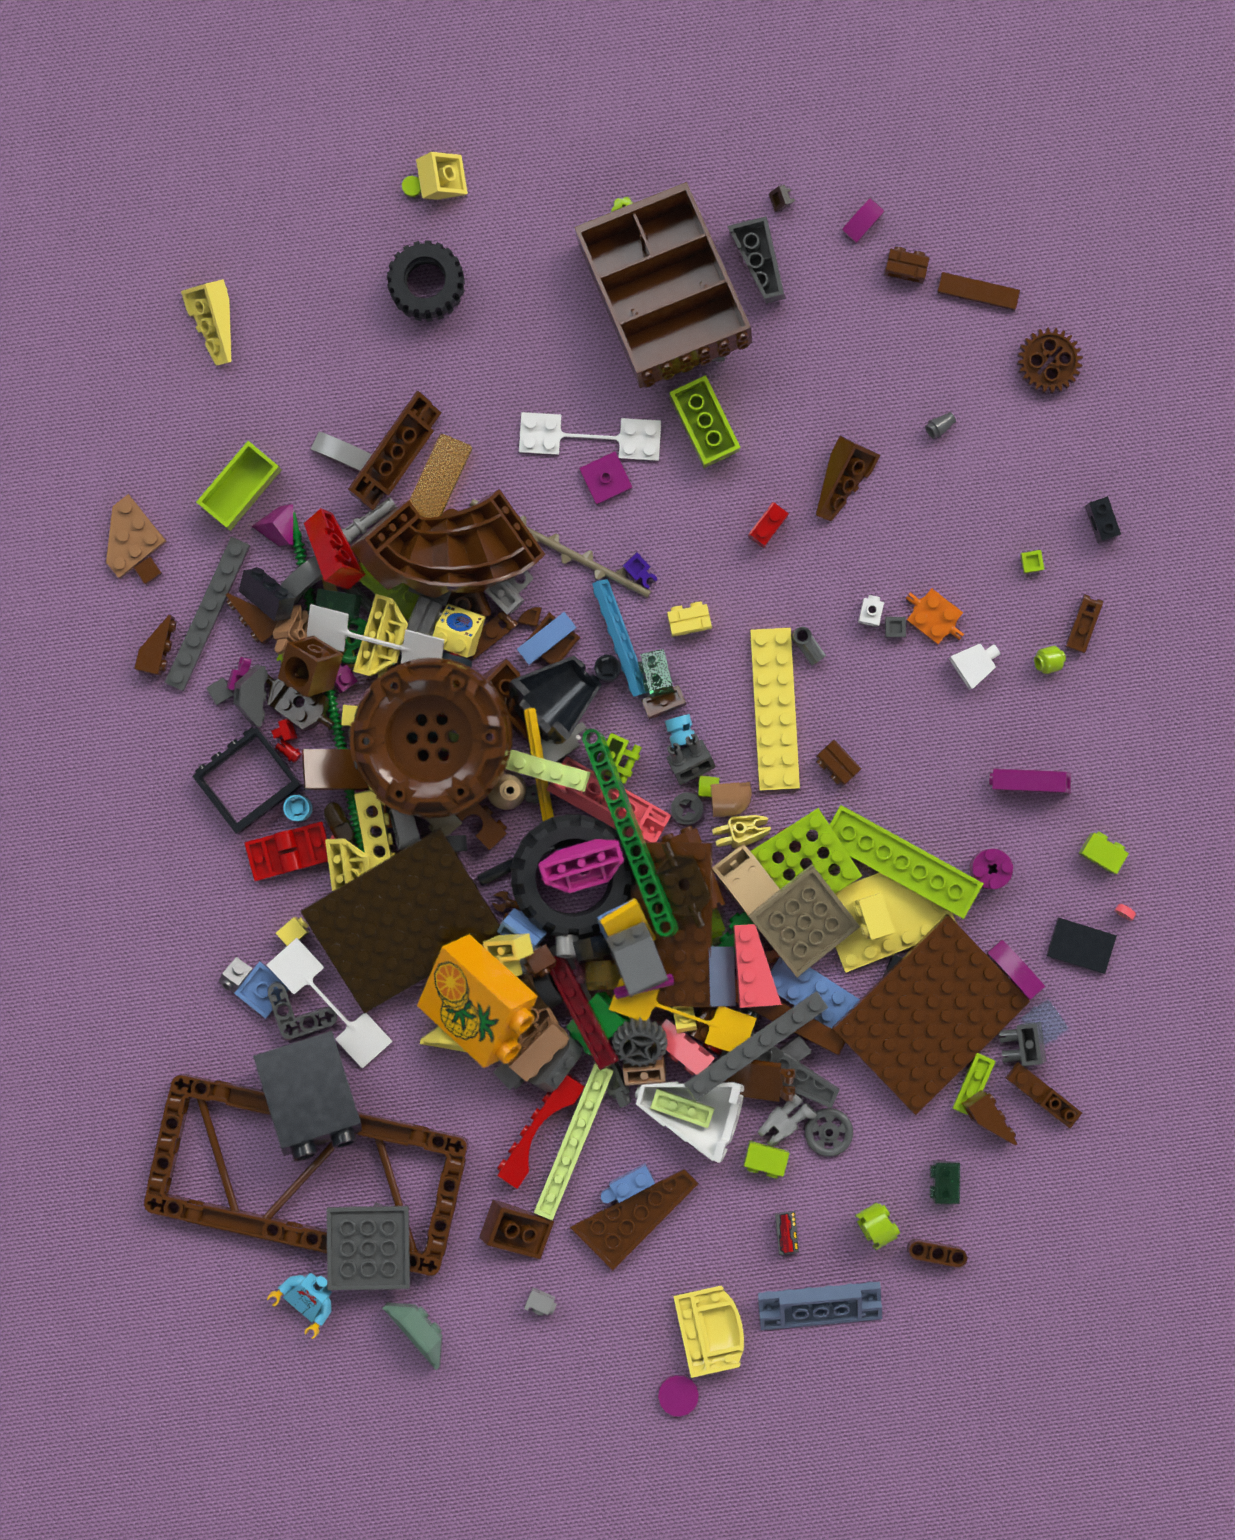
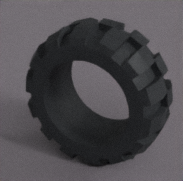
M565 814L539 823L537 827L526 834L514 854L510 882L513 896L520 910L529 918L528 920L552 936L567 937L568 934L578 935L579 939L594 936L595 933L600 932L598 916L632 899L631 885H635L633 870H630V862L620 836L614 829L593 817L581 814ZM566 839L618 841L624 861L608 882L604 895L594 906L578 913H564L544 903L536 886V869L542 855L552 845Z

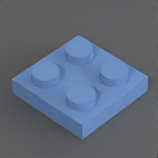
M260 961L234 994L266 1019L273 1011L268 997V986L273 982H281L284 986L285 984L271 969ZM274 987V991L271 994L276 995L277 1001H274V1004L281 1001L280 992L283 990Z

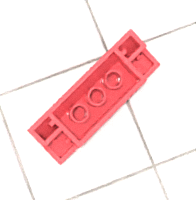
M566 756L562 764L591 772L585 792L550 782L547 791L616 829L595 772ZM625 789L645 842H657L671 815ZM618 790L612 792L613 800L619 797ZM625 808L619 812L620 819L626 816ZM630 827L627 829L626 835L632 837L634 830Z

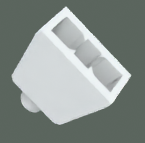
M978 644L948 659L967 688L971 690L996 668L992 660L1000 655V651L994 644L986 650L981 644Z

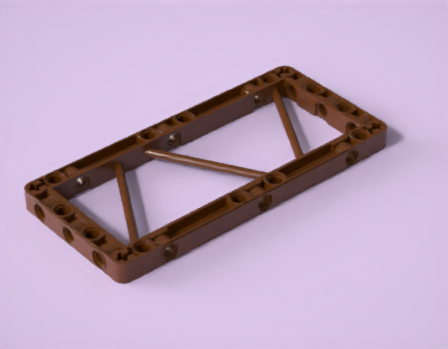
M180 1074L174 1077L166 1100L144 1200L145 1209L153 1214L180 1219L193 1224L327 1253V1229L274 1218L273 1216L335 1150L332 1142L327 1145L264 1215L239 1210L206 1101L224 1102L228 1106L271 1115L264 1091L189 1074ZM183 1079V1083L193 1084L192 1086H184L181 1088V1084H178V1081ZM198 1083H204L206 1085L205 1093H200L198 1091ZM191 1097L197 1099L230 1207L169 1194ZM358 1112L362 1131L355 1134L374 1138L395 1206H403L384 1141L406 1146H420L424 1150L446 1154L425 1251L417 1250L409 1225L410 1256H414L417 1259L416 1265H410V1272L428 1276L436 1275L441 1268L448 1243L466 1162L468 1141L461 1135ZM170 1118L177 1120V1128L169 1126ZM441 1136L444 1139V1144L436 1146L433 1142L434 1137ZM448 1138H451L450 1143L456 1144L457 1141H461V1145L464 1146V1148L461 1147L460 1150H456V1146L450 1145L449 1149L446 1148L448 1144ZM161 1158L168 1160L167 1168L160 1166L159 1161ZM447 1180L453 1181L455 1188L447 1190L444 1182ZM153 1199H156V1202L160 1204L156 1207H153L154 1203H152L151 1201ZM171 1202H175L179 1205L178 1212H173L171 1210ZM438 1220L444 1221L446 1228L444 1230L437 1229L435 1222ZM269 1225H276L278 1227V1234H271L269 1232ZM311 1233L316 1234L318 1242L311 1243L308 1240V1235ZM422 1258H424L423 1263H426V1264H423V1266H422V1268H421V1267H419V1266H420V1264H421ZM430 1261H434L435 1267L433 1270L429 1269L430 1266L427 1265Z

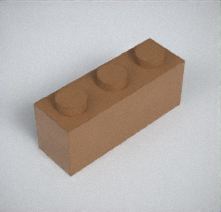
M548 1017L521 1044L519 1053L508 1063L509 1067L526 1082L530 1078H534L538 1074L539 1069L544 1064L549 1063L558 1050L566 1046L569 1040L567 1032L552 1018Z

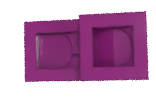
M869 198L842 230L857 243L870 227L877 222L885 210Z

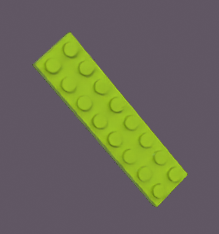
M840 805L830 823L831 828L849 856L963 919L984 884Z

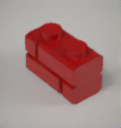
M772 502L767 511H765L749 532L748 537L764 548L786 520L789 513Z

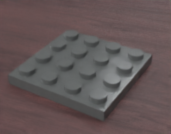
M409 1205L327 1207L328 1290L410 1289Z

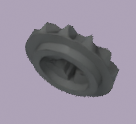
M689 792L681 793L674 798L671 804V813L679 823L685 825L693 824L702 816L703 804L697 795ZM691 800L692 802L690 808L693 809L695 814L692 812H687V814H685L683 817L682 815L684 809L681 808L679 803L681 805H687V803H689Z

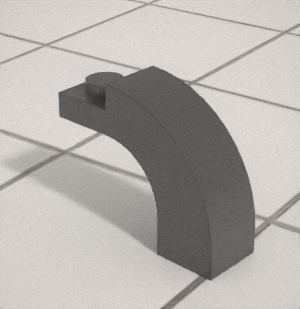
M313 556L281 583L283 588H286L289 593L296 597L294 606L298 604L303 595L313 585L323 579L316 557Z

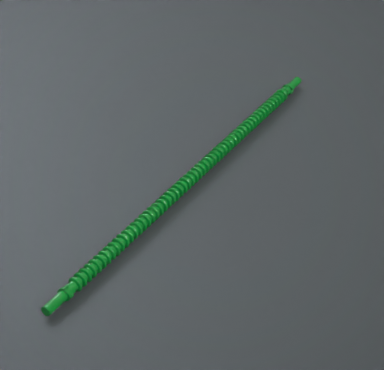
M293 512L294 545L292 547L296 550L294 551V554L297 555L295 559L298 560L296 565L300 567L307 561L305 560L307 555H304L306 550L303 549V546L305 544L302 543V533L299 531L296 512ZM312 588L303 597V599H306L304 604L307 605L306 610L308 612L310 605H315L317 602L314 600L315 595L312 593L314 592ZM332 689L326 691L324 695L329 698V710L327 712L330 713V716L328 718L335 722L331 729L334 731L332 735L335 736L333 741H336L334 746L337 749H348L345 748L347 743L344 742L345 737L342 736L344 731L341 730L343 728V725H340L342 720H339L341 715L338 714L339 708L336 707L338 705L335 702L337 697H334L336 692ZM344 790L347 793L345 798H348L346 802L349 804L348 810L351 811L349 815L352 816L350 821H353L351 826L354 827V838L357 839L355 844L358 845V849L365 853L354 796L355 790Z

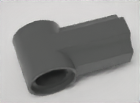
M799 627L792 632V641L799 647L811 666L826 656L807 627ZM798 631L806 633V640L804 642L797 639Z

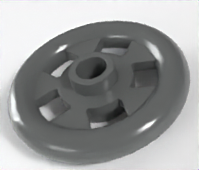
M824 1108L816 1111L818 1115L814 1119H808L805 1126V1138L809 1147L815 1153L826 1157L837 1156L843 1153L849 1147L853 1138V1126L850 1119L842 1111L834 1108ZM824 1117L827 1122L820 1127L817 1121ZM835 1117L842 1122L839 1127L832 1123ZM827 1129L833 1130L831 1136L825 1134ZM819 1131L821 1139L815 1141L813 1132ZM839 1132L845 1133L842 1142L837 1140ZM824 1142H833V1148H824Z

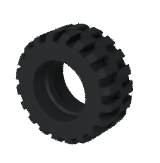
M425 240V243L420 244L419 241L413 242V246L409 247V245L403 247L404 251L401 253L397 252L394 255L395 260L390 262V270L387 272L388 290L397 308L400 311L402 310L409 318L412 316L418 321L426 319L427 322H431L433 318L438 317V320L444 318V314H451L454 311V306H458L461 302L460 297L464 294L465 284L462 266L458 258L453 255V252L449 248L445 249L443 244L438 242L432 244L429 240ZM425 264L439 267L445 277L443 289L437 295L430 298L414 296L407 285L409 274L416 267Z

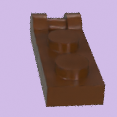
M1083 595L1065 647L1083 654L1086 652L1103 605L1102 600H1094L1089 595ZM1087 606L1093 607L1092 613L1086 611Z
M504 611L500 612L483 626L473 658H478L519 625L518 622L513 620ZM502 620H503V621L506 623V625H507V626H506L505 628H503V629H502V628L499 626V624H498V623L501 622Z

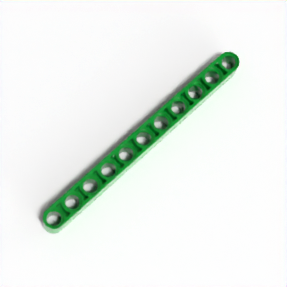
M587 729L582 736L584 746L655 930L660 936L673 937L678 931L677 922L672 914V909L659 876L655 874L656 868L606 739L601 732L595 729ZM596 734L597 741L591 744L590 737ZM603 752L605 758L602 762L598 763L597 756ZM611 771L612 778L609 781H605V773ZM618 790L619 797L613 800L612 792ZM625 808L626 816L620 819L619 812ZM632 827L634 830V834L632 837L628 838L626 836V831L628 828ZM640 846L641 853L635 857L633 850L635 847ZM647 865L649 869L648 873L645 876H642L641 868L642 866ZM651 884H654L656 886V891L654 894L650 895L648 893V887ZM658 903L663 905V911L660 914H657L655 911ZM666 922H669L671 925L668 933L663 931V925Z

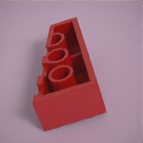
M320 508L304 522L325 582L349 590L366 575L332 512Z

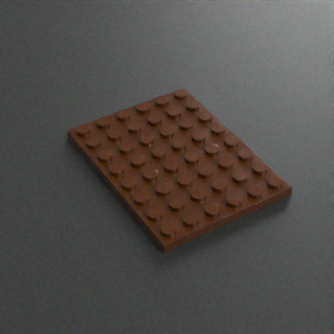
M946 914L832 1029L910 1111L917 1115L1030 1000L963 929Z

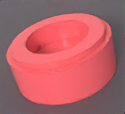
M1118 904L1115 909L1118 915L1129 921H1133L1136 916L1135 911L1126 905Z

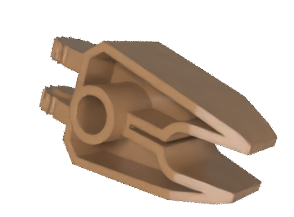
M301 605L293 606L291 618L279 620L273 631V637L277 641L274 650L277 654H282V657H284L287 643L307 637L309 616L307 611H301Z

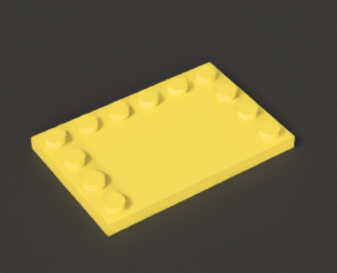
M876 873L849 884L835 893V895L859 926L862 924V921L855 914L853 908L856 905L855 900L882 893L895 932L870 940L865 936L863 937L859 927L839 943L835 948L845 973L915 946L946 914L955 921L953 913L881 873Z

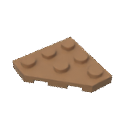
M129 494L112 506L106 558L108 566L121 579L136 565L167 542Z

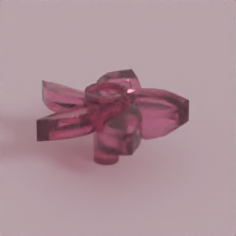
M574 960L577 969H574L573 973L577 976L578 982L583 984L585 979L589 978L588 973L584 969L585 963L579 964L577 960Z

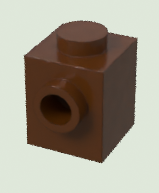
M545 944L533 951V954L524 958L525 964H523L529 975L533 974L534 978L538 976L542 978L551 972V968L556 966V960Z

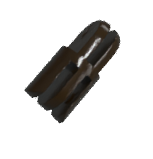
M335 802L327 804L324 809V818L335 839H346L351 843L354 839V831L342 807Z

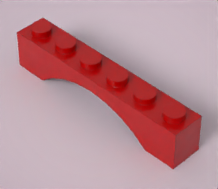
M567 1074L556 1090L552 1091V1093H546L542 1099L544 1105L541 1109L536 1108L530 1117L533 1119L529 1127L525 1125L520 1132L521 1140L518 1144L516 1142L513 1143L508 1151L511 1155L507 1161L503 1159L497 1167V1170H499L498 1177L516 1189L519 1188L530 1170L529 1151L536 1131L554 1112L576 1102L585 1088L583 1083Z

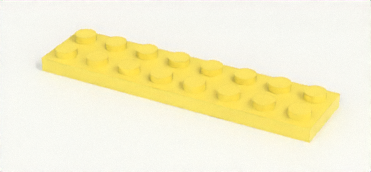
M791 628L750 630L759 791L799 789Z

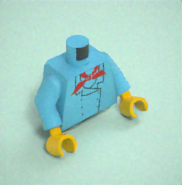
M312 1273L305 1277L303 1275L290 1276L278 1287V1291L270 1292L267 1300L270 1297H275L277 1300L272 1306H276L284 1294L283 1298L310 1322L315 1321L313 1325H310L305 1330V1335L310 1329L314 1331V1336L311 1338L313 1339L319 1334V1326L324 1324L331 1313V1300L329 1297L332 1291L328 1290L327 1280L323 1276L316 1277Z

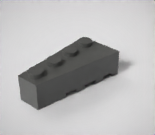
M767 216L727 226L766 304L786 299Z

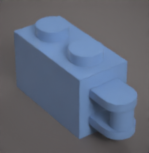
M646 1163L610 1181V1187L601 1193V1200L604 1203H610L617 1199L620 1203L655 1184V1180Z

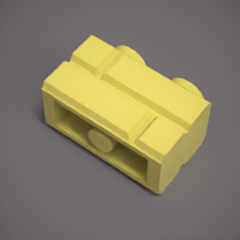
M702 601L691 603V607L685 609L682 606L670 608L671 611L667 612L672 637L712 629L707 604L702 605Z

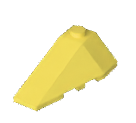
M224 279L181 291L189 316H193L198 324L196 326L198 333L202 332L206 339L205 346L215 365L218 366L231 362L230 305Z

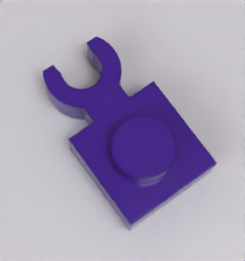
M638 552L622 565L634 581L640 578L642 586L646 589L650 588L646 583L647 578L650 577L654 582L657 581V577L654 574L647 572L650 566Z

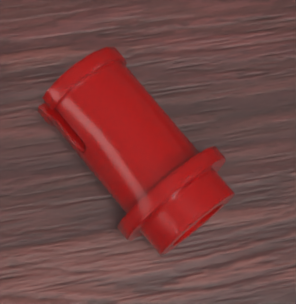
M281 739V743H277L275 749L289 758V762H297L302 755L300 749H295L287 741Z

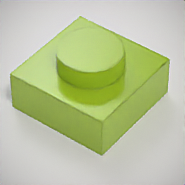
M1041 550L1020 554L1024 574L1045 570Z

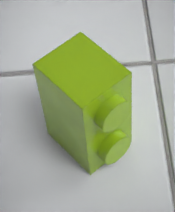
M1099 831L1097 833H1090L1078 854L1108 872L1117 874L1129 854L1124 851L1126 847L1118 842L1114 844L1107 840L1108 836Z
M749 1140L743 1165L747 1167V1171L758 1173L759 1170L767 1172L766 1176L778 1179V1176L784 1177L790 1153L787 1150Z

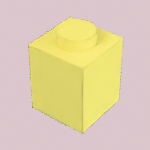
M293 917L276 934L288 946L296 938L301 940L310 932L307 929L309 925L302 917L299 919Z

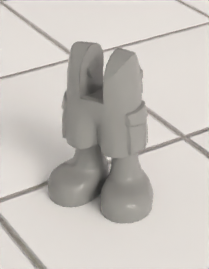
M795 1093L793 1101H787L783 1108L777 1106L758 1130V1134L761 1137L768 1133L772 1127L778 1131L767 1142L771 1147L793 1134L798 1129L797 1123L806 1118L814 1119L818 1115L805 1102L792 1117H788V1114L804 1101L800 1094Z

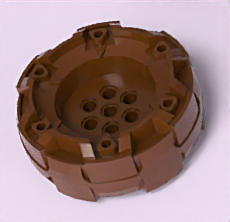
M420 658L407 661L393 667L377 678L361 698L350 728L352 759L356 761L358 771L369 789L377 795V799L390 808L403 814L422 818H439L455 815L482 801L491 793L503 776L512 750L513 734L509 711L503 698L492 683L478 671L463 663L443 658ZM455 680L460 682V686L455 683ZM394 682L398 684L397 690L392 688ZM441 713L448 717L445 725L440 724L438 721ZM421 714L427 717V724L425 726L420 725L418 722V717ZM451 731L458 733L459 739L457 742L450 740L449 734ZM411 732L416 733L418 736V741L415 744L409 741V734ZM431 732H436L438 735L436 743L431 742L429 739ZM365 737L369 738L370 743L368 745L364 743ZM442 749H446L449 752L447 760H443L440 757ZM421 750H426L429 753L427 761L420 758ZM459 788L464 789V795H459ZM398 790L402 791V797L397 796Z

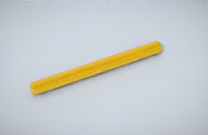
M527 708L524 710L531 755L544 759L536 709ZM535 778L543 822L554 817L550 792L547 791L549 785L548 781Z

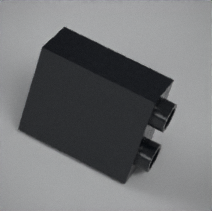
M332 1031L253 1056L283 1156L292 1154L294 1161H302L317 1155L315 1146L331 1141L333 1148L337 1149L349 1146L357 1141L355 1133L362 1131L361 1121Z

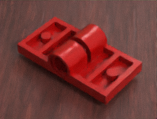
M323 821L244 842L254 881L328 862L325 842L328 838Z

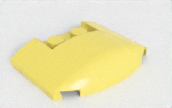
M722 1286L673 1296L691 1378L740 1366L741 1362L739 1361L744 1349L742 1322L735 1303L723 1290Z

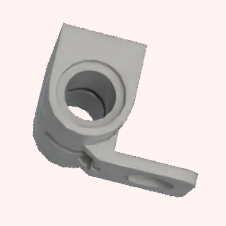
M527 570L523 572L526 576L523 584L517 583L514 577L485 590L507 615L514 612L525 601L519 593L533 580V576Z

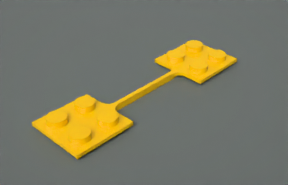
M621 976L617 987L624 986ZM660 988L617 999L614 994L609 1007L611 1011L637 1020L640 1017L643 1021L647 1020L652 1009L659 1007L705 1023L709 1026V1031L704 1043L728 1052L750 1038L757 1019L730 1008L718 1006L713 1019L707 1021L659 1004L656 998Z

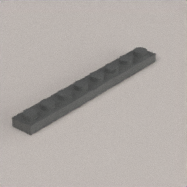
M234 537L230 538L164 683L182 691L185 690L227 599L226 594L230 592L251 545Z
M817 991L688 1080L684 1083L685 1087L695 1101L825 1011L828 1006Z

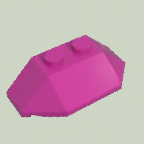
M595 839L557 850L539 863V868L544 884L572 893L609 882L624 859L618 841Z

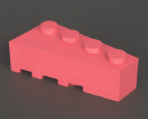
M755 924L733 926L739 1007L781 1005Z

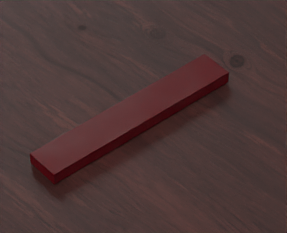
M555 955L556 966L550 969V975L601 1071L618 1062L619 1059L567 959Z

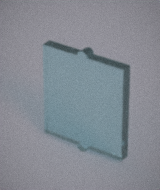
M1049 999L1037 1007L1033 1006V1010L1021 1017L1024 1023L1041 1021L1044 1045L1053 1039L1056 1040L1058 1035L1069 1029Z

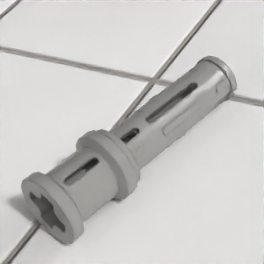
M390 497L360 519H353V523L346 528H341L349 544L360 534L364 535L367 528L397 507Z

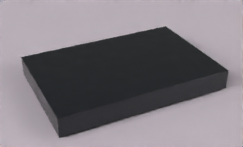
M1058 917L1046 956L1105 974L1117 935Z

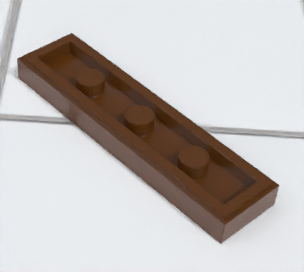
M942 272L937 293L1015 311L1020 290Z

